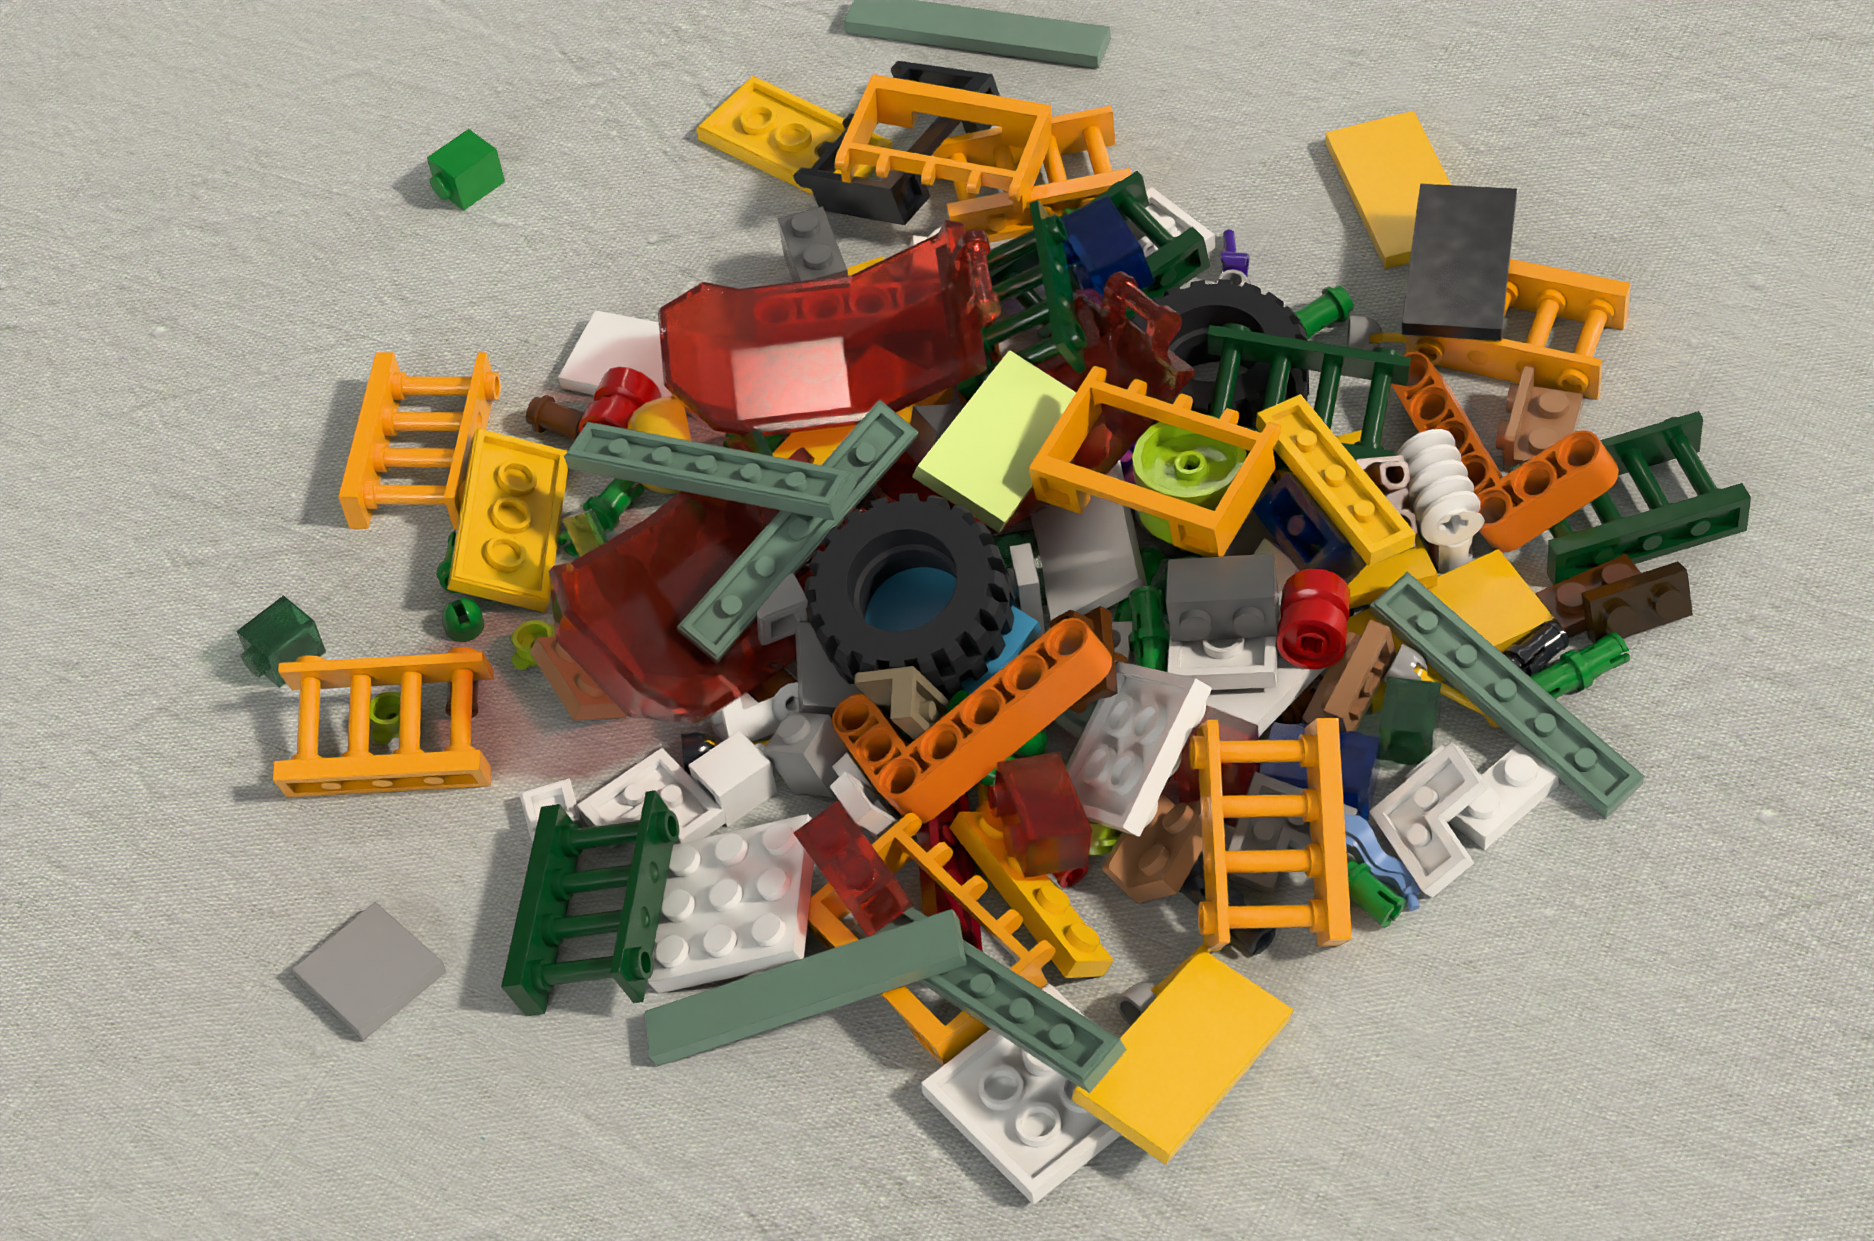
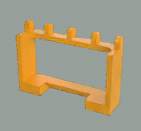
M872 74L836 154L835 169L841 170L842 182L847 183L852 182L859 164L876 167L877 177L887 178L891 169L922 175V185L932 186L935 178L967 183V193L978 194L981 186L1002 189L1008 192V199L1013 201V213L1023 214L1051 143L1052 105ZM919 112L1002 127V145L1024 148L1016 171L872 146L868 145L877 123L913 129Z
M1097 366L1092 367L1029 466L1036 499L1082 514L1091 500L1090 495L1168 520L1173 546L1205 557H1223L1276 468L1273 448L1279 439L1281 426L1268 422L1262 433L1238 426V411L1227 408L1220 419H1216L1191 411L1193 403L1191 396L1181 393L1173 404L1145 396L1147 383L1134 379L1126 390L1104 383L1106 369ZM1101 403L1250 451L1215 511L1070 463L1102 413Z
M915 813L906 814L810 898L807 926L811 933L828 950L857 941L859 939L841 920L907 862L913 859L1018 961L1010 970L1040 989L1048 983L1041 968L1052 959L1055 954V948L1047 940H1043L1028 951L1014 938L1012 934L1021 926L1023 917L1016 910L1011 909L996 920L976 900L987 890V882L979 875L973 876L962 886L942 868L953 855V850L945 842H940L931 850L925 852L911 838L922 826V820ZM906 986L880 993L903 1017L913 1037L942 1066L990 1030L989 1027L963 1010L944 1026Z

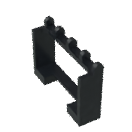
M897 61L890 69L894 76L893 78L1000 96L993 75L988 73ZM852 113L848 114L842 122L846 130L834 143L823 142L817 148V154L820 158L810 169L799 168L793 175L795 182L803 188L811 189L818 207L823 206L824 211L906 225L931 197L927 185L921 184L922 175L890 170L887 178H883L881 181L854 176L852 182L847 183L842 182L841 174L834 173L837 170L835 169L836 154L854 116ZM938 116L907 152L931 156L960 122L966 134L987 130L993 125Z

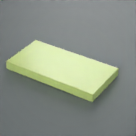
M1009 350L919 463L912 477L953 504L963 506L972 512L975 518L999 533L1032 490L1033 484L1029 466L1076 392Z

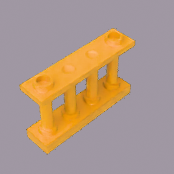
M1111 105L1051 117V143L1043 160L1049 184L1033 187L1023 214L1013 213V201L1008 199V192L1004 190L1003 193L976 198L975 194L967 193V183L953 181L958 201L947 203L946 206L950 232L954 235L957 242L967 243L970 247L1016 238L1034 229L1029 203L1038 200L1050 215L1057 214L1060 217L1063 209L1069 208L1072 210L1076 207L1080 209L1106 192L1114 183L1132 174L1130 168L1112 170L1106 147L1115 145ZM1002 127L947 137L932 156L1016 171L1015 165L1019 164L1024 148L1002 145ZM1088 151L1094 175L1067 180L1061 156Z
M1510 259L1504 317L1508 307L1536 312L1525 343L1503 338L1501 341L1406 335V354L1419 352L1424 354L1435 366L1520 383L1524 366L1534 368V386L1581 393L1585 398L1598 400L1601 387L1602 359L1593 358L1604 327L1618 330L1624 329L1628 318L1631 283ZM1556 317L1584 322L1573 353L1545 347Z
M394 352L375 353L338 496L349 529H368L373 509H378L380 504L446 505L453 529L457 530L472 436L475 428L486 430L492 401L498 400L500 396V376L498 372L492 371L487 352L477 353L472 376H407L405 372H400ZM407 396H467L464 412H398L400 400H406ZM398 431H459L455 448H389L391 436H396ZM389 467L450 468L447 485H380L382 472H388Z
M455 647L449 649L446 654L326 660L319 656H301L296 659V662L279 663L278 673L292 691L300 690L297 754L291 756V760L274 761L273 781L286 797L491 786V765L481 750H476L471 746L473 680L494 679V669L483 651L478 652L470 647ZM452 682L450 746H447L444 752L425 753L420 749L422 683ZM401 685L399 748L390 755H373L369 752L371 686ZM350 687L348 751L344 752L342 757L322 758L318 755L321 689Z
M1316 718L1304 728L1305 734H1300L1298 740L1219 741L1218 720H1207L1197 729V736H1191L1189 744L1190 765L1192 769H1199L1206 901H1200L1198 906V927L1200 934L1207 935L1208 949H1220L1230 943V929L1308 927L1311 933H1316L1317 947L1340 946L1352 940L1338 718ZM1299 762L1300 767H1307L1308 789H1303L1302 794L1222 796L1221 763ZM1302 817L1304 822H1310L1311 844H1306L1305 849L1225 851L1224 818ZM1305 872L1307 877H1313L1314 899H1310L1308 905L1228 906L1227 873Z

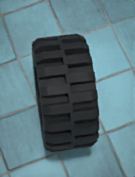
M1218 279L1217 284H1205V280L1193 281L1188 288L1180 289L1179 286L1166 290L1163 294L1164 298L1160 300L1154 297L1141 308L1142 314L1137 313L1127 325V332L1122 337L1119 348L1122 388L1127 390L1132 381L1138 379L1147 383L1145 396L1173 404L1178 395L1182 393L1193 398L1191 411L1209 415L1216 381H1200L1181 375L1182 372L1191 367L1204 363L1220 362L1221 356L1208 354L1209 325L1221 327L1227 323H1235L1246 326L1251 332L1308 341L1305 329L1300 325V319L1295 312L1288 306L1284 307V302L1272 293L1261 294V289L1258 286L1246 282L1243 286L1234 285L1232 280ZM1240 360V366L1249 370L1237 376L1231 409L1239 412L1238 426L1253 428L1256 425L1257 413L1262 411L1271 364ZM1291 367L1284 401L1300 394L1307 401V396L1309 395V370ZM1125 410L1130 424L1137 428V433L1140 436L1150 426L1160 422Z
M917 493L900 494V501L889 503L886 497L871 501L872 509L863 513L855 509L845 516L847 524L841 530L833 527L823 538L827 547L824 552L817 550L814 553L809 565L814 576H809L806 579L804 594L809 602L806 608L809 622L830 663H833L838 674L848 684H855L856 673L914 666L939 692L947 690L949 696H952L964 690L961 682L970 676L977 681L988 671L985 661L988 657L998 659L1006 646L1001 633L1008 634L1012 631L1014 614L1011 607L1015 603L1014 589L999 548L996 546L992 534L983 522H976L972 512L961 505H954L950 509L946 498L930 495L926 502H922L919 500ZM928 567L945 571L956 578L954 593L945 609L933 620L920 627L906 631H888L874 627L865 621L866 610L873 594L887 579L899 572L912 568Z

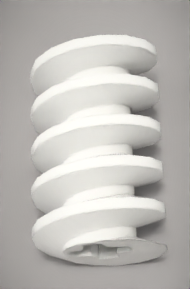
M1432 429L1416 434L1407 440L1396 455H1403L1404 461L1408 463L1410 482L1407 484L1410 505L1413 507L1415 518L1419 523L1422 536L1426 541L1440 546H1451L1471 538L1481 529L1485 519L1482 514L1478 513L1480 510V499L1474 493V485L1468 478L1466 466L1461 462V454L1455 447L1453 435L1443 429Z

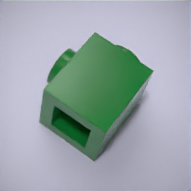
M467 129L427 157L432 177L429 179L432 189L442 200L446 201L449 199L463 211L505 183L497 149L470 129Z

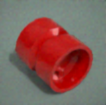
M615 367L609 369L604 374L595 391L594 402L589 403L579 422V434L587 422L627 429V423L635 410L646 402L662 397L658 386L645 374L632 368Z
M1306 569L1296 572L1286 580L1282 589L1277 649L1281 656L1292 665L1303 669L1320 670L1331 667L1342 659L1346 651L1347 622L1349 620L1351 601L1350 588L1344 579L1324 569Z

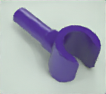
M1227 229L1223 232L1224 251L1221 252V262L1223 263L1221 273L1227 270H1239L1247 277L1249 253L1236 252L1235 233L1233 230Z

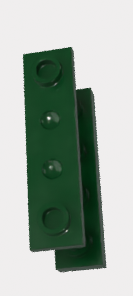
M1138 171L1124 180L1114 183L1106 192L1062 220L1068 235V240L1064 241L1063 244L1072 292L1081 300V302L1075 305L1077 320L1088 342V346L1083 349V352L1131 321L1137 313L1141 314V308L1154 297L1158 300L1164 298L1163 294L1166 290L1176 286L1180 288L1210 267L1204 237L1193 226L1179 236L1173 237L1145 209L1149 206L1143 176ZM1128 219L1158 248L1157 251L1139 263H1135L1107 235V233ZM1090 245L1119 274L1118 277L1100 289H1096L1069 261L1070 258ZM1036 249L984 274L987 287L990 288L1040 264L1038 251ZM1033 289L1015 297L1025 309L1044 301ZM1050 320L1040 324L1042 328L1037 331L1039 342L1052 336ZM1062 354L1046 360L1055 371L1068 363Z
M1038 200L1029 203L1034 229L976 257L971 254L966 256L954 241L936 248L959 393L967 401L972 398L1001 361L999 360L992 364L990 353L995 350V345L1050 320L1052 336L1015 354L1034 366L1062 354L1078 374L1087 370L1083 349L1088 346V342L1077 320L1063 244L1064 241L1068 240L1067 231L1060 217L1057 214L1050 215ZM1037 249L1040 264L980 292L979 282L983 280L984 274ZM1044 284L1046 300L986 327L984 317L989 315V309Z
M1227 323L1221 327L1209 325L1208 354L1221 356L1209 416L1220 419L1225 409H1231L1241 359L1271 364L1262 411L1284 402L1291 367L1321 372L1314 411L1330 430L1341 375L1371 380L1360 441L1355 442L1354 445L1341 444L1355 460L1394 455V451L1384 450L1380 442L1391 384L1407 386L1411 357L1401 356L1398 351L1390 348L1380 347L1368 351L1251 332L1246 326L1235 323ZM1255 425L1253 428L1244 427V428H1248V429H1251V430L1260 432V431L1256 428V425ZM1273 449L1275 470L1292 472Z
M1699 411L1680 417H1671L1660 423L1600 440L1617 463L1619 469L1618 476L1629 473L1650 510L1629 517H1621L1608 492H1605L1590 502L1602 525L1575 532L1565 518L1549 528L1554 539L1548 540L1547 575L1553 585L1624 554H1627L1631 561L1637 564L1747 531L1751 496L1743 483L1723 489L1717 488L1697 455V452H1700L1703 417ZM1676 459L1697 496L1676 503H1670L1649 466ZM1528 460L1520 464L1508 467V473L1515 470Z
M656 790L646 791L641 818L635 821L580 828L573 822L560 804L540 808L501 988L525 1016L545 1014L550 991L554 988V985L613 978L633 1003L644 1001L647 980L653 974L652 954L673 844L679 837L677 816L667 807ZM636 842L632 863L629 865L575 872L578 856L582 853L583 849ZM627 887L621 910L566 917L569 900L576 893ZM618 932L613 956L556 963L559 946L563 943L564 939Z

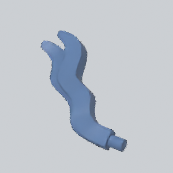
M1344 814L1347 853L1353 855L1358 864H1368L1371 867L1370 874L1380 882L1393 885L1398 890L1399 896L1406 899L1410 911L1419 909L1420 905L1417 896L1420 893V889L1403 861L1389 856L1382 850L1372 828L1364 818L1359 815Z

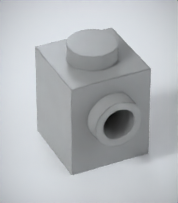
M791 711L779 724L777 731L764 749V752L792 793L828 797L834 795L830 785L839 778L832 766L847 752L851 754L835 731L830 715Z

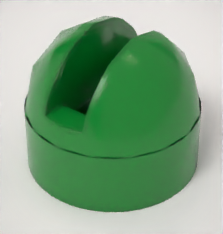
M459 598L460 600L446 604L442 611V624L446 635L451 640L467 642L475 639L482 633L485 623L480 608L473 600ZM467 615L469 621L460 624L458 617Z

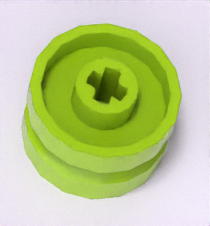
M1158 422L1150 426L1136 442L1132 455L1136 485L1215 511L1247 458L1246 449ZM1139 511L1141 522L1152 535L1173 544L1168 520Z

